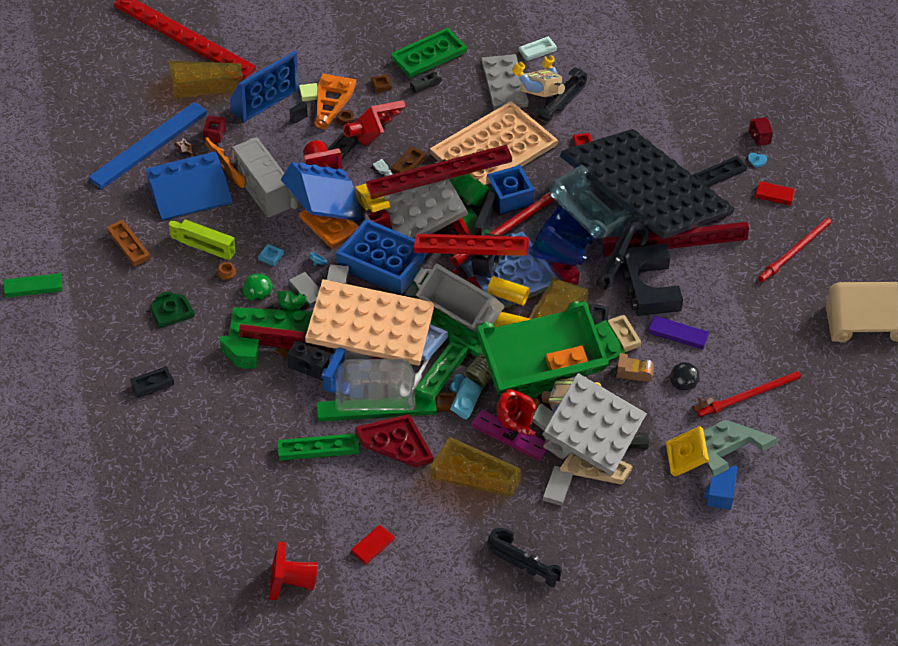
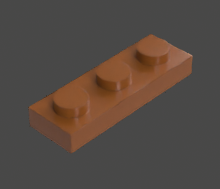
M124 220L107 226L108 234L134 267L150 260L149 252Z

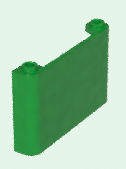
M579 301L571 302L564 312L499 327H495L494 324H489V322H483L476 328V334L498 396L506 393L507 389L521 392L554 384L557 380L568 379L576 376L578 373L582 376L599 373L609 365L586 301L580 303ZM583 346L588 359L587 362L549 370L545 359L546 354Z

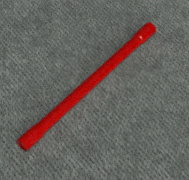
M554 189L549 191L538 201L491 231L490 234L504 235L545 206L559 199L558 192ZM455 254L450 260L455 267H458L473 254Z

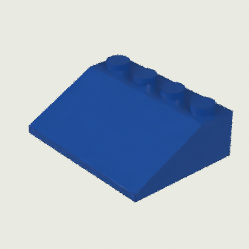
M291 52L240 82L230 98L231 112L240 120L246 122L298 91L297 52Z
M216 151L145 169L147 184L162 221L233 203Z
M291 162L280 180L309 214L355 221L362 220L352 181L347 177V173L344 170L319 167L314 164L306 165L302 162Z
M366 219L336 252L337 265L349 266L350 275L395 294L402 295L411 285L427 253H414V238Z

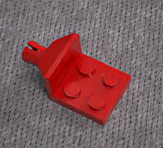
M404 100L371 106L353 123H346L343 126L344 135L347 138L357 136L364 146H369L384 132L381 123L388 124L393 121L392 118L401 114L400 111L406 107Z

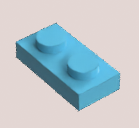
M466 377L462 381L450 410L467 420L473 411L482 387Z

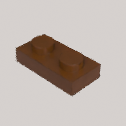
M412 146L391 167L392 173L396 174L418 168L427 159V153Z

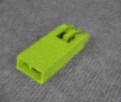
M184 220L182 224L176 221L169 222L170 237L172 239L230 260L235 254V241L232 236L188 220Z

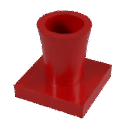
M320 140L311 141L304 147L303 155L306 165L314 164L319 167L342 169L339 148L328 151L327 145Z
M278 542L271 568L269 600L278 599L282 584L298 586L313 591L316 583L318 563L285 561L286 543Z

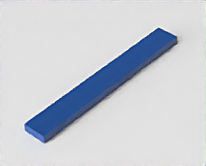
M193 102L91 174L89 181L100 189L105 188L206 116L207 110Z

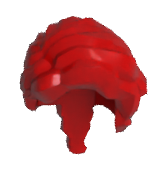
M507 389L506 393L501 394L497 404L498 420L506 428L526 436L535 435V432L529 428L536 411L533 399L518 391Z

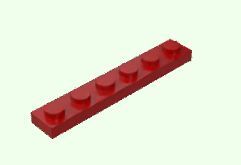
M416 234L413 248L414 253L527 256L529 238L519 236Z

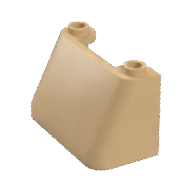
M839 282L830 287L825 307L832 341L846 342L852 337L853 332H889L891 340L898 342V282Z

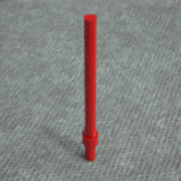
M829 218L824 219L775 263L769 264L766 270L758 276L759 281L764 282L771 275L774 276L781 266L831 224V220Z
M796 371L722 401L716 400L710 403L709 406L697 410V414L699 417L710 413L716 414L721 412L723 408L800 379L801 375L799 371Z

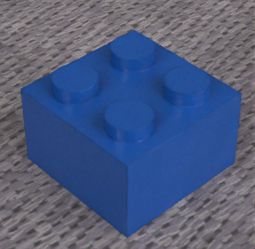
M521 165L487 174L486 186L491 188L490 192L496 193V208L499 214L528 207L534 203L535 190Z

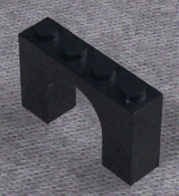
M667 244L629 247L626 249L620 262V267L624 268L623 279L628 282L627 293L632 296L631 307L632 310H636L637 316L682 311L683 297L679 285L656 288L644 284L639 279V276L647 271L669 269L671 257Z

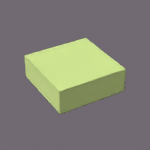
M317 83L299 85L302 102L318 100Z

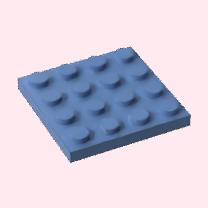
M523 231L515 234V236L527 237ZM530 240L527 256L503 255L492 277L496 276L529 287L530 291L527 299L560 286L559 278L551 270ZM471 256L460 266L469 278L476 276L479 285L487 292L491 278L473 274ZM495 297L499 302H501V303L505 306L504 308H507V307H509V306H512V305L516 304V303H513V302H510V301H507V300H504V299Z

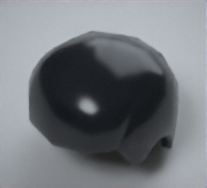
M682 362L673 367L670 373V380L672 385L678 390L694 389L698 382H700V374L696 366L691 363Z

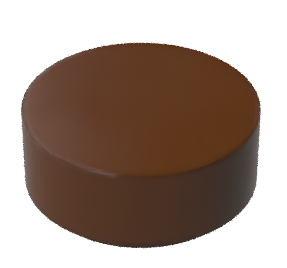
M342 110L337 114V122L342 126L354 120V113L350 110Z

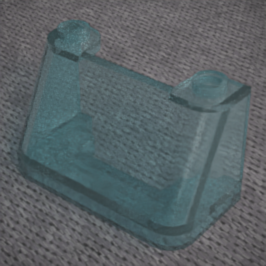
M583 165L553 181L550 188L551 196L597 239L620 235L633 216L625 209L620 211L618 207L611 211L589 190L591 182L586 180V174L589 170Z

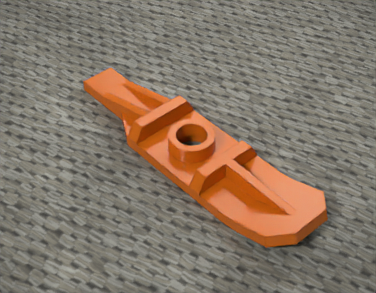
M206 137V146L211 152L216 151L224 172L235 185L244 188L246 183L243 175L236 171L234 163L230 162L227 156H224V150L217 147Z

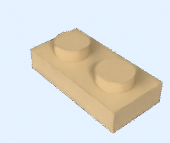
M625 315L608 320V325L625 352L641 347V340Z

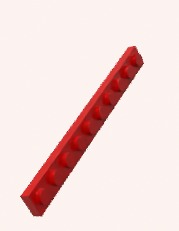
M117 0L114 2V7L243 79H246L256 71L254 64L138 0Z

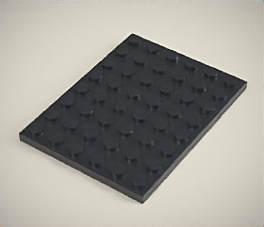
M634 129L562 150L560 154L563 160L661 239H666L733 214L735 209L728 201L718 196L714 190L703 185L701 180L691 175L688 170L682 168L675 160L668 157L662 150L655 147L651 141L645 139Z

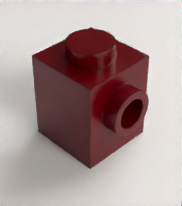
M568 258L552 264L551 270L559 278V287L562 291L568 288L572 289L579 284L580 272Z

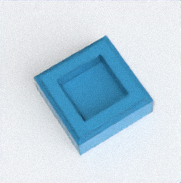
M267 244L258 255V260L275 266L284 255V250Z

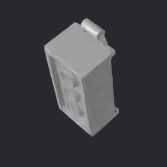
M251 138L246 142L233 146L234 169L243 175L246 183L245 188L266 217L276 215L290 209V207L298 208L297 198L280 180L284 172L259 138Z
M437 263L433 269L421 268L413 280L419 287V291L416 294L419 299L432 302L434 308L475 333L477 326L483 322L494 324L505 307L494 296ZM427 272H429V274H428V276L426 277V279L424 280L423 284L420 285V283L422 282V280H423L424 277L426 276Z

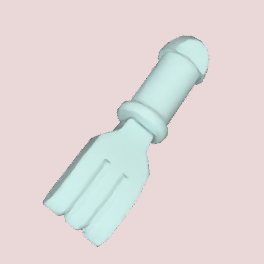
M382 159L373 164V167L380 174H384V176L393 174Z

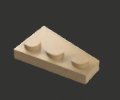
M571 452L560 467V471L622 485L632 471V466L620 461L616 471L611 476Z

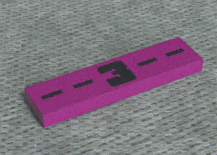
M481 410L472 422L473 428L538 461H541L548 451L543 447L545 441L534 435L526 436L504 427L496 416L484 410Z

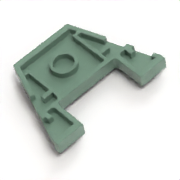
M728 420L721 421L703 430L709 462H706V465L709 466L714 477L729 469L728 462L721 457L752 443L764 452L777 445V438L775 436Z

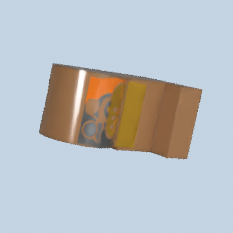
M620 353L616 378L646 382L652 380L654 363L652 361L627 358L628 354Z

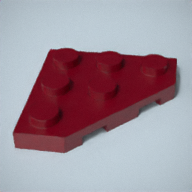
M410 414L355 427L354 432L364 448L412 467L431 464L434 461L430 449Z

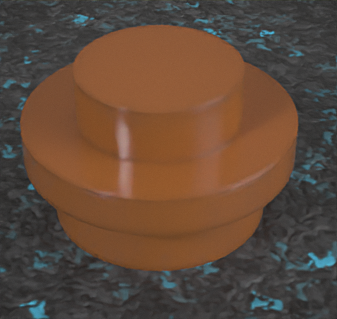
M224 262L217 269V274L221 279L229 280L235 277L236 268L232 263Z

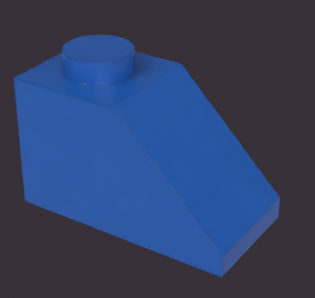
M732 466L725 472L711 478L710 486L705 487L704 498H708L707 506L731 510L737 466Z

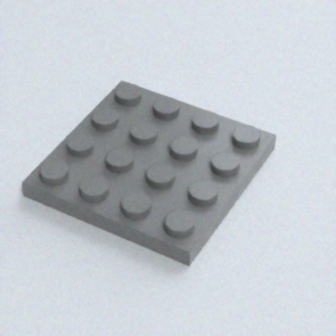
M449 179L383 196L390 203V207L385 208L390 216L392 229L411 238L416 237V234H432L468 215L464 204Z
M578 373L542 435L612 476L647 413Z

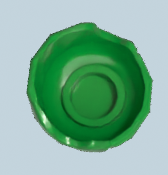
M254 273L245 279L242 292L251 301L255 298L263 300L271 294L273 285L266 275Z
M277 291L278 303L285 310H297L304 306L307 301L306 294L299 292L298 295H295L291 291Z

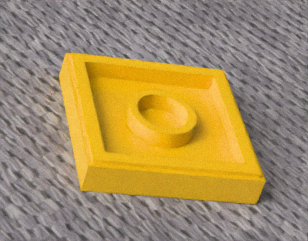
M700 426L665 442L670 471L673 476H678L709 462L704 431Z

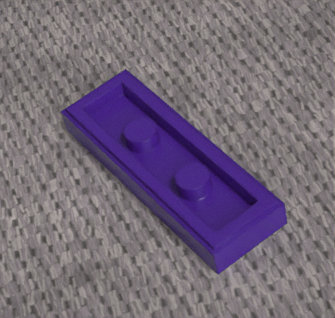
M654 316L648 332L649 334L699 349H704L709 336L708 331L658 316Z

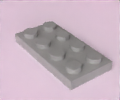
M516 54L482 57V66L494 110L510 101L519 108L528 107L529 102L526 92L521 91L522 82L519 79L520 76L512 72L514 65L518 64Z

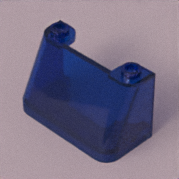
M561 202L539 231L528 254L542 260L574 267L577 264L581 266L587 258L584 248L587 243L591 245L596 239L595 232L597 228Z

